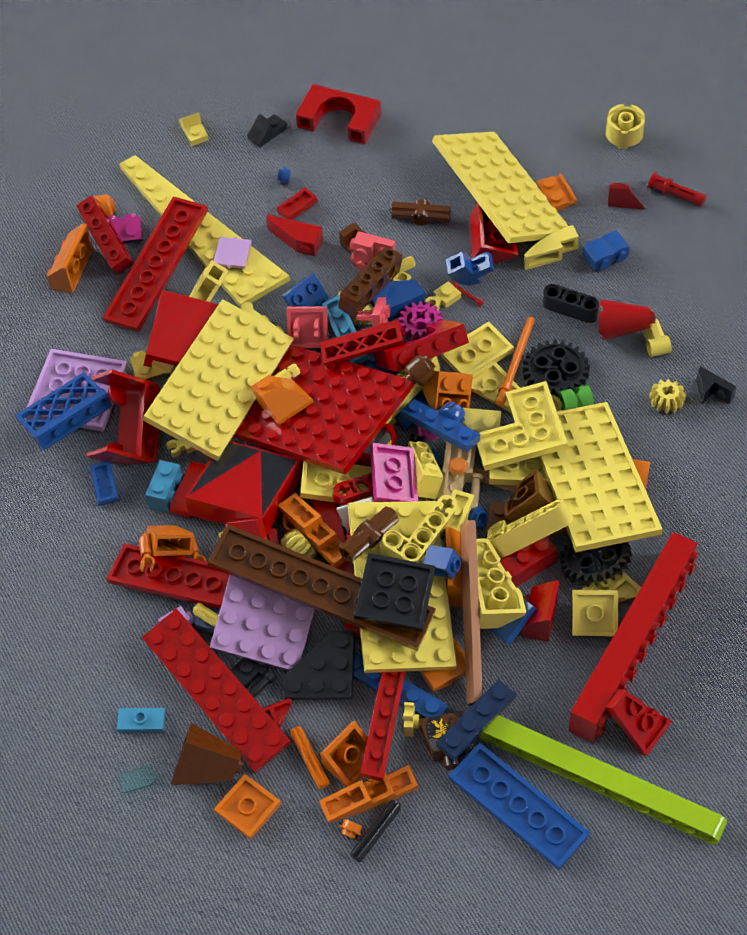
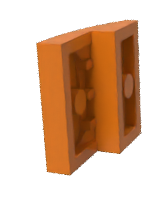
M454 637L453 642L457 665L455 670L419 671L433 692L451 686L454 680L465 676V653Z

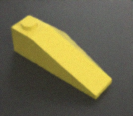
M476 539L480 629L500 628L526 615L523 595L520 589L516 588L511 581L512 576L510 573L506 572L500 563L501 559L489 539Z

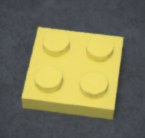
M572 590V636H614L618 629V590Z

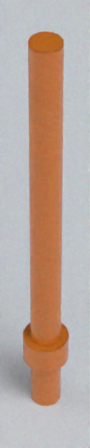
M533 317L527 318L504 382L500 384L499 396L496 401L497 406H504L507 398L505 392L512 390L514 376L535 322Z

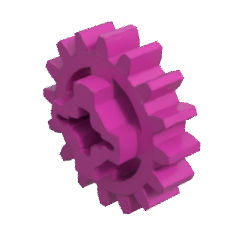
M420 301L419 305L412 302V307L405 306V311L400 312L399 322L404 328L405 337L411 335V339L415 340L416 337L420 339L427 336L425 326L432 324L431 319L437 322L442 320L443 317H441V311H437L436 305L430 307V302L423 305L422 301Z

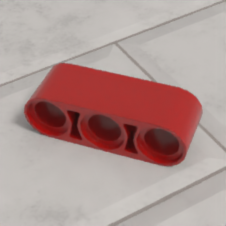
M196 461L191 462L170 505L171 514L188 519L194 517L188 515L185 496L206 464Z

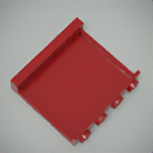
M162 290L143 366L152 367L153 360L178 366L219 304Z

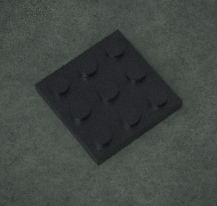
M368 553L354 619L423 632L436 566Z

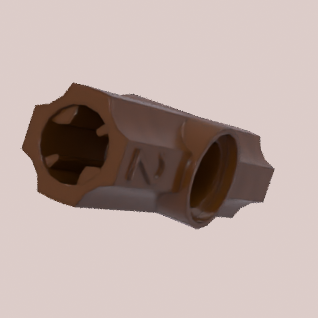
M418 199L414 203L393 202L391 218L412 220L417 225H425L428 221L449 223L451 206L431 205L424 199Z
M385 506L373 518L363 521L357 527L354 534L339 546L338 550L341 556L346 561L352 563L368 548H374L382 540L384 534L399 522L397 512L391 507Z

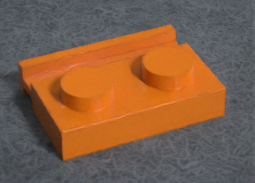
M562 173L557 177L551 176L536 181V185L546 196L547 201L557 211L568 208L572 204L577 205V198Z

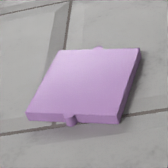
M220 237L214 262L228 269L231 267L245 269L252 243L251 240L238 239L237 237Z

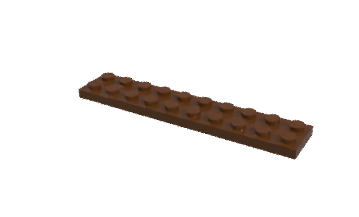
M229 524L226 525L208 560V566L417 652L436 612V608L428 605L423 632L354 619L362 578Z

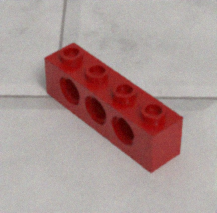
M91 195L75 205L110 268L116 273L121 274L132 267L134 261L101 203Z

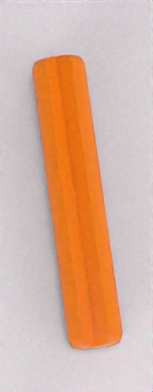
M302 727L292 728L290 730L291 737L318 789L327 787L329 780Z

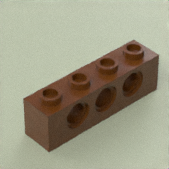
M386 245L340 292L338 308L356 318L358 311H362L400 272L403 255Z

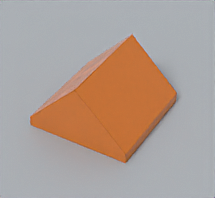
M352 721L321 752L323 767L346 787L354 784L360 778L359 775L367 742V736L356 721Z

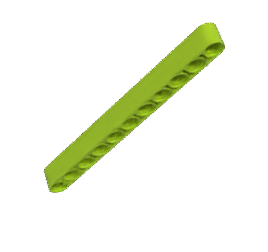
M500 715L479 735L487 743L707 843L717 845L727 825L726 818L716 812Z

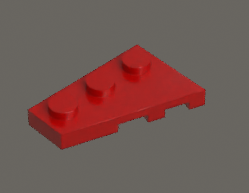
M619 689L606 706L637 751L645 756L650 753L672 722V720L663 717L658 711L649 708L644 702L625 690Z

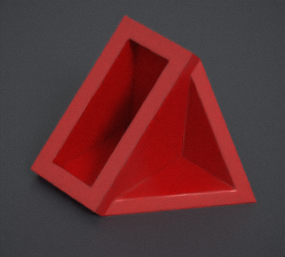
M610 182L609 207L646 210L629 188V184Z

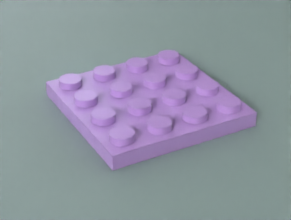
M50 349L27 408L83 372L90 378L112 369L126 373L128 362ZM84 380L79 383L77 387H85L86 381ZM95 382L100 389L103 388L108 393V385ZM64 393L59 398H68L69 393ZM74 393L73 398H82L83 393ZM88 393L87 398L93 395L94 393ZM111 401V408L80 428L104 432L114 403ZM46 404L42 409H51L52 404ZM57 404L56 409H64L66 404ZM71 404L70 409L77 404ZM29 415L26 419L33 420L34 415ZM40 415L38 420H47L48 415ZM54 415L52 420H54L60 415Z
M230 575L209 648L289 671L302 658L314 609Z

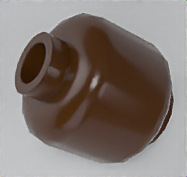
M416 355L404 368L407 373L405 378L409 381L413 380V385L417 383L419 386H424L435 375L434 368L436 366L426 355Z

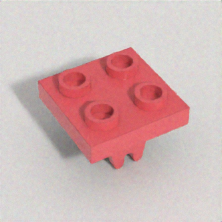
M378 297L373 310L358 311L357 320L372 321V327L387 323V317H390V305H386V297Z
M328 306L286 308L287 335L294 338L291 345L301 348H321L320 342L329 340Z

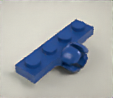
M413 399L401 409V417L466 452L480 441L479 433L461 424L465 421V411L455 402H447L441 409L434 410Z

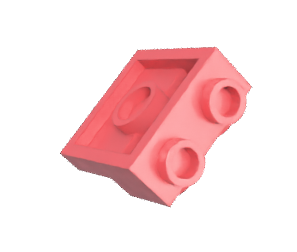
M358 231L355 239L352 238L349 249L353 250L350 261L354 263L355 269L362 271L386 245L396 251L395 241Z

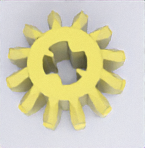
M668 378L666 382L660 379L658 384L652 386L649 398L652 407H657L658 412L664 410L667 415L669 411L675 413L677 409L683 407L686 394L683 386H678L677 381L670 382Z
M293 529L281 539L283 547L310 558L317 556L315 549L299 530Z

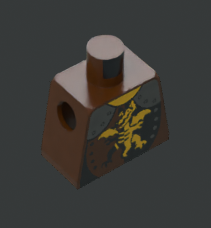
M463 711L419 719L420 732L432 760H443L446 770L455 769L459 765L457 758L454 761L436 747V742L464 715ZM465 750L458 757L464 756Z

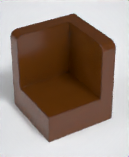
M355 222L339 232L340 245L351 255L353 253V250L349 249L351 239H355L358 231L365 233Z

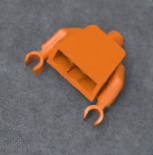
M175 525L147 526V532L143 533L140 537V553L143 557L140 570L142 572L145 566H149L150 571H153L155 559L151 555H190L194 559L206 561L203 555L198 554L200 551L194 538V533Z

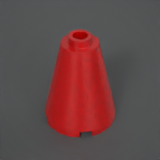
M606 299L600 300L599 306H603V312H599L600 335H603L602 340H609L652 328V324L656 323L655 311L651 310V307Z

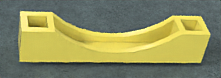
M211 260L202 272L189 297L210 302L229 270ZM154 360L152 363L167 373L174 367V365Z

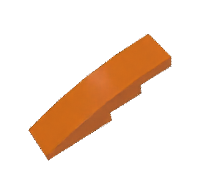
M296 493L278 505L279 509L293 526L300 531L307 541L333 567L338 568L346 562L338 550L339 546L343 543L338 540L337 534L323 522L322 516Z
M407 765L389 775L385 772L383 782L372 779L366 782L360 780L319 800L328 823L373 809L388 803L390 800L400 798L419 789V785L410 766Z

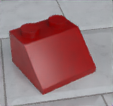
M555 580L533 586L530 595L526 594L525 600L537 609L523 626V637L549 642L558 603L560 581Z

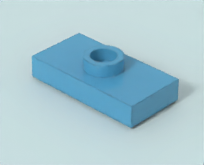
M119 708L117 731L118 733L164 732L166 710L165 708Z

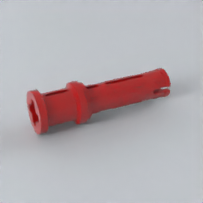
M653 172L647 185L649 189H657L662 191L664 195L670 193L701 207L704 205L707 197L706 194L704 195L674 183L672 178L666 179L661 177L656 172Z

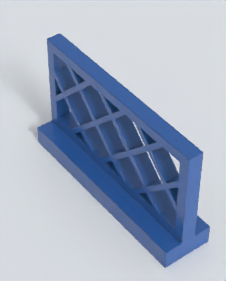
M83 372L16 414L15 417L44 451L111 408L112 403L108 393L103 388L100 389ZM84 380L86 381L85 387H77L79 383ZM69 393L68 398H59L60 395ZM74 393H83L82 398H73ZM88 393H94L93 395L87 398ZM46 404H52L51 409H42V407ZM57 404H66L64 409H56ZM71 404H77L70 409ZM34 415L33 420H24L27 416ZM40 415H48L47 420L38 419ZM54 415H60L54 420H52ZM36 426H43L35 431Z

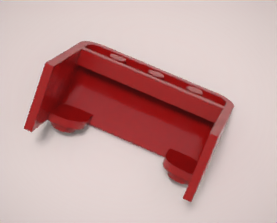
M113 369L92 376V381L108 385L109 399L113 403L120 405L118 443H109L104 448L87 452L86 457L103 462L110 460L112 464H148L154 462L158 456L159 429L145 422L143 417L161 391L160 387L154 382Z

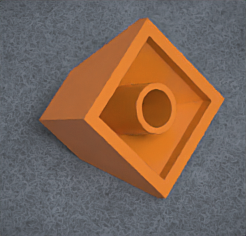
M268 375L251 386L258 404L279 425L314 403L313 399L289 378Z

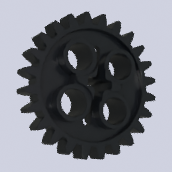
M554 339L553 344L546 340L544 346L538 343V348L531 347V353L527 352L526 359L523 360L522 372L524 373V380H527V386L546 381L550 394H555L558 397L559 391L566 389L575 391L576 387L586 385V379H589L590 365L588 364V358H585V352H579V346L572 348V342L565 345L564 340L557 344V340Z
M569 539L570 545L563 546L565 551H560L561 558H559L562 573L565 574L566 579L570 578L571 583L577 581L578 586H581L585 582L587 587L591 583H595V586L598 587L601 581L606 585L607 579L610 578L615 581L614 575H623L621 569H628L627 563H631L630 556H632L629 541L594 548L601 565V569H598L591 550L575 552L572 541Z

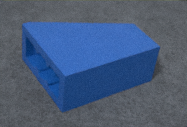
M415 280L390 281L370 303L375 307L378 297H386V305H390V317H387L389 322L400 317V312L405 311V306L412 307V302L419 305V302L422 301L424 305L426 293L424 288L419 286Z

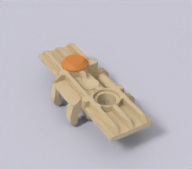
M446 441L444 466L441 471L444 478L436 499H432V501L437 502L443 495L451 496L454 489L463 492L465 483L472 482L471 494L475 496V500L471 510L478 506L480 482L483 481V475L473 473L476 445L466 452ZM442 532L440 536H445V532Z

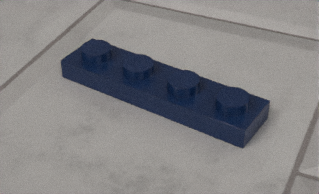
M498 679L436 742V747L454 761L516 698V693Z

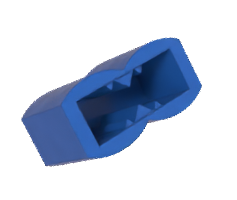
M612 231L599 239L583 246V256L594 271L605 270L612 263L624 261L629 255L630 247L618 231Z

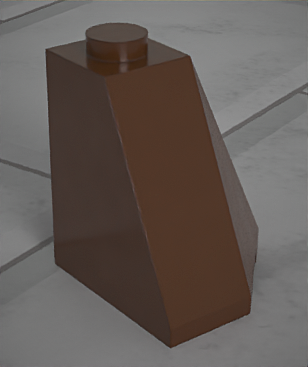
M535 470L516 486L518 491L515 493L514 498H508L504 504V515L507 520L514 522L556 501L550 485L538 470ZM564 527L548 536L556 538L568 531Z
M190 723L180 751L178 764H176L171 784L185 785L232 781L235 773L240 774L244 760L240 759L241 750Z

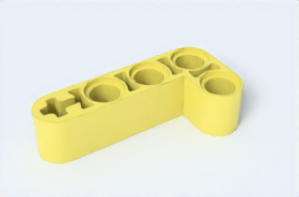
M450 495L441 496L409 539L395 530L387 531L379 546L380 553L383 556L420 563L427 553L429 545L434 544L451 521L457 508L456 499ZM444 508H446L444 514H442L441 510H444ZM430 522L435 523L438 526L434 527L430 524ZM418 538L424 539L426 543L420 542ZM386 542H392L395 546H389ZM405 555H411L414 559H409Z
M559 499L508 525L504 520L495 523L488 529L487 538L499 557L504 558L568 526L573 522L574 518L563 499Z

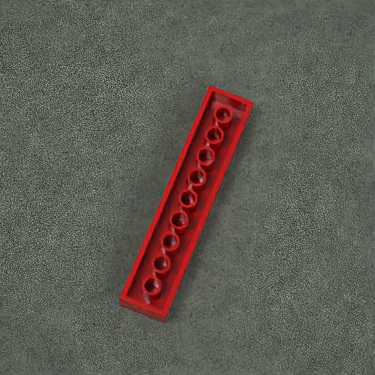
M672 532L572 708L568 729L570 733L594 744L597 737L602 738L607 727L605 725L607 719L613 718L606 706L619 689L627 691L628 681L633 682L638 671L636 669L638 664H643L648 653L646 651L648 646L654 644L658 635L656 633L658 628H663L668 617L666 615L668 610H673L677 602L676 596L678 592H683L687 583V576H691L695 570V562L699 555L696 552L697 542Z

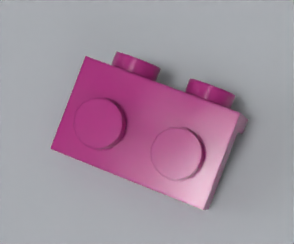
M127 214L125 218L118 219L117 216H109L122 242L143 240L140 216Z

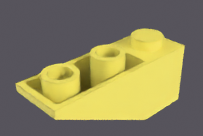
M409 441L408 447L414 450L418 497L436 499L444 477L428 444L421 441Z

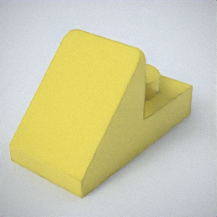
M200 113L178 119L191 146L209 140L201 123Z

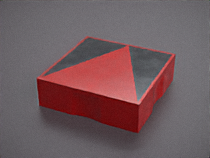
M230 441L218 461L213 458L209 460L185 496L188 515L218 523L262 517L267 535L280 514L278 505L292 495L302 479L300 459Z

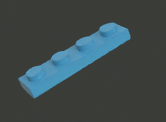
M340 295L322 303L323 306H328V319L336 337L357 332L350 315L338 308ZM366 354L347 361L361 364L368 360L369 356Z

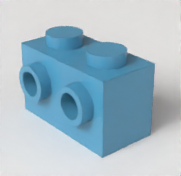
M159 461L145 494L150 509L170 512L172 499L184 477L180 464Z

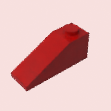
M267 214V227L271 233L296 252L316 257L323 241L321 226Z

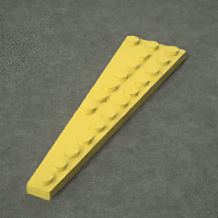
M136 155L119 163L120 169L161 216L173 196L195 202ZM207 212L188 246L205 268L211 260L214 261L220 237H237L242 239L209 212ZM251 246L245 269L232 267L228 269L224 267L229 271L221 286L241 308L243 303H252L289 282L290 276Z

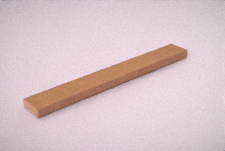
M467 520L460 525L466 702L467 705H474L483 696L476 522L475 520Z

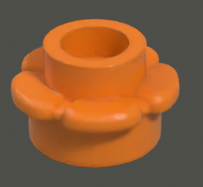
M344 819L343 824L339 825L343 829L341 834L355 839L356 835L361 836V825Z

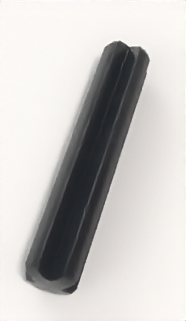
M394 800L389 801L350 854L354 860L362 862L401 810L400 804Z

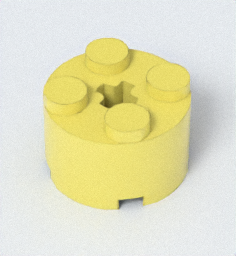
M625 104L616 105L609 110L605 135L612 144L622 150L638 144L643 139L645 115L635 105H631V107L624 106Z

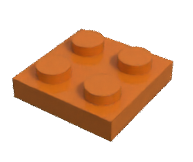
M244 774L214 808V812L251 840L281 806V801Z

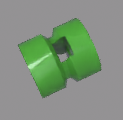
M589 385L576 387L575 391L566 389L558 392V398L562 403L561 411L594 405Z

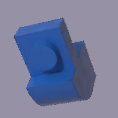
M463 251L446 259L448 275L459 284H478L481 282V276L494 271L492 255L488 251L472 259Z

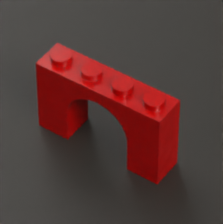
M312 84L296 113L297 128L314 132L321 118L326 113L333 110H345L353 114L347 127L348 140L366 145L381 115V101Z
M442 319L426 325L427 336L373 352L378 367L398 372L403 370L416 355H426L430 359L468 344L469 340L464 323Z

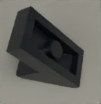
M259 114L248 134V139L261 148L286 130L287 123L276 114H273L268 119Z
M703 367L698 369L696 383L702 404L706 402L711 394L715 395L719 400H724L730 404L734 399L737 386Z

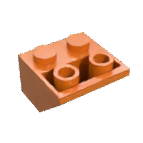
M435 371V375L423 386V393L429 407L439 410L447 402H455L462 408H469L473 374Z

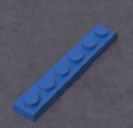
M355 652L354 679L377 692L381 672L364 673L363 656ZM404 680L399 701L400 706L404 707V702L414 703L415 714H418L423 719L446 713L449 708L447 703Z

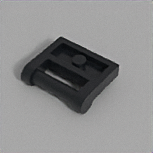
M242 658L230 670L245 688L259 675L262 677L248 691L253 698L269 683L272 684L277 679L270 670L265 669L257 661Z

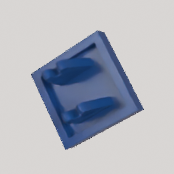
M310 274L282 295L288 307L323 306L322 303L330 300L315 274Z

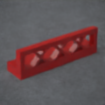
M397 319L320 342L323 364L328 366L403 344L404 328Z

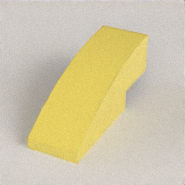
M571 225L551 233L531 247L524 255V269L528 270L562 260L563 253L578 249L579 236L574 226Z

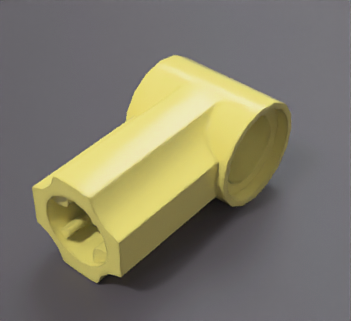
M656 319L655 324H652V328L642 330L650 357L672 352L670 338L668 335H664L658 319Z

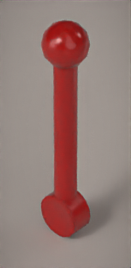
M457 282L451 283L457 290L475 301L477 306L483 305L482 299H477L459 287Z

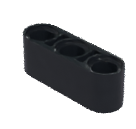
M557 284L545 286L543 290V306L546 309L586 323H593L598 319L599 301L597 298Z

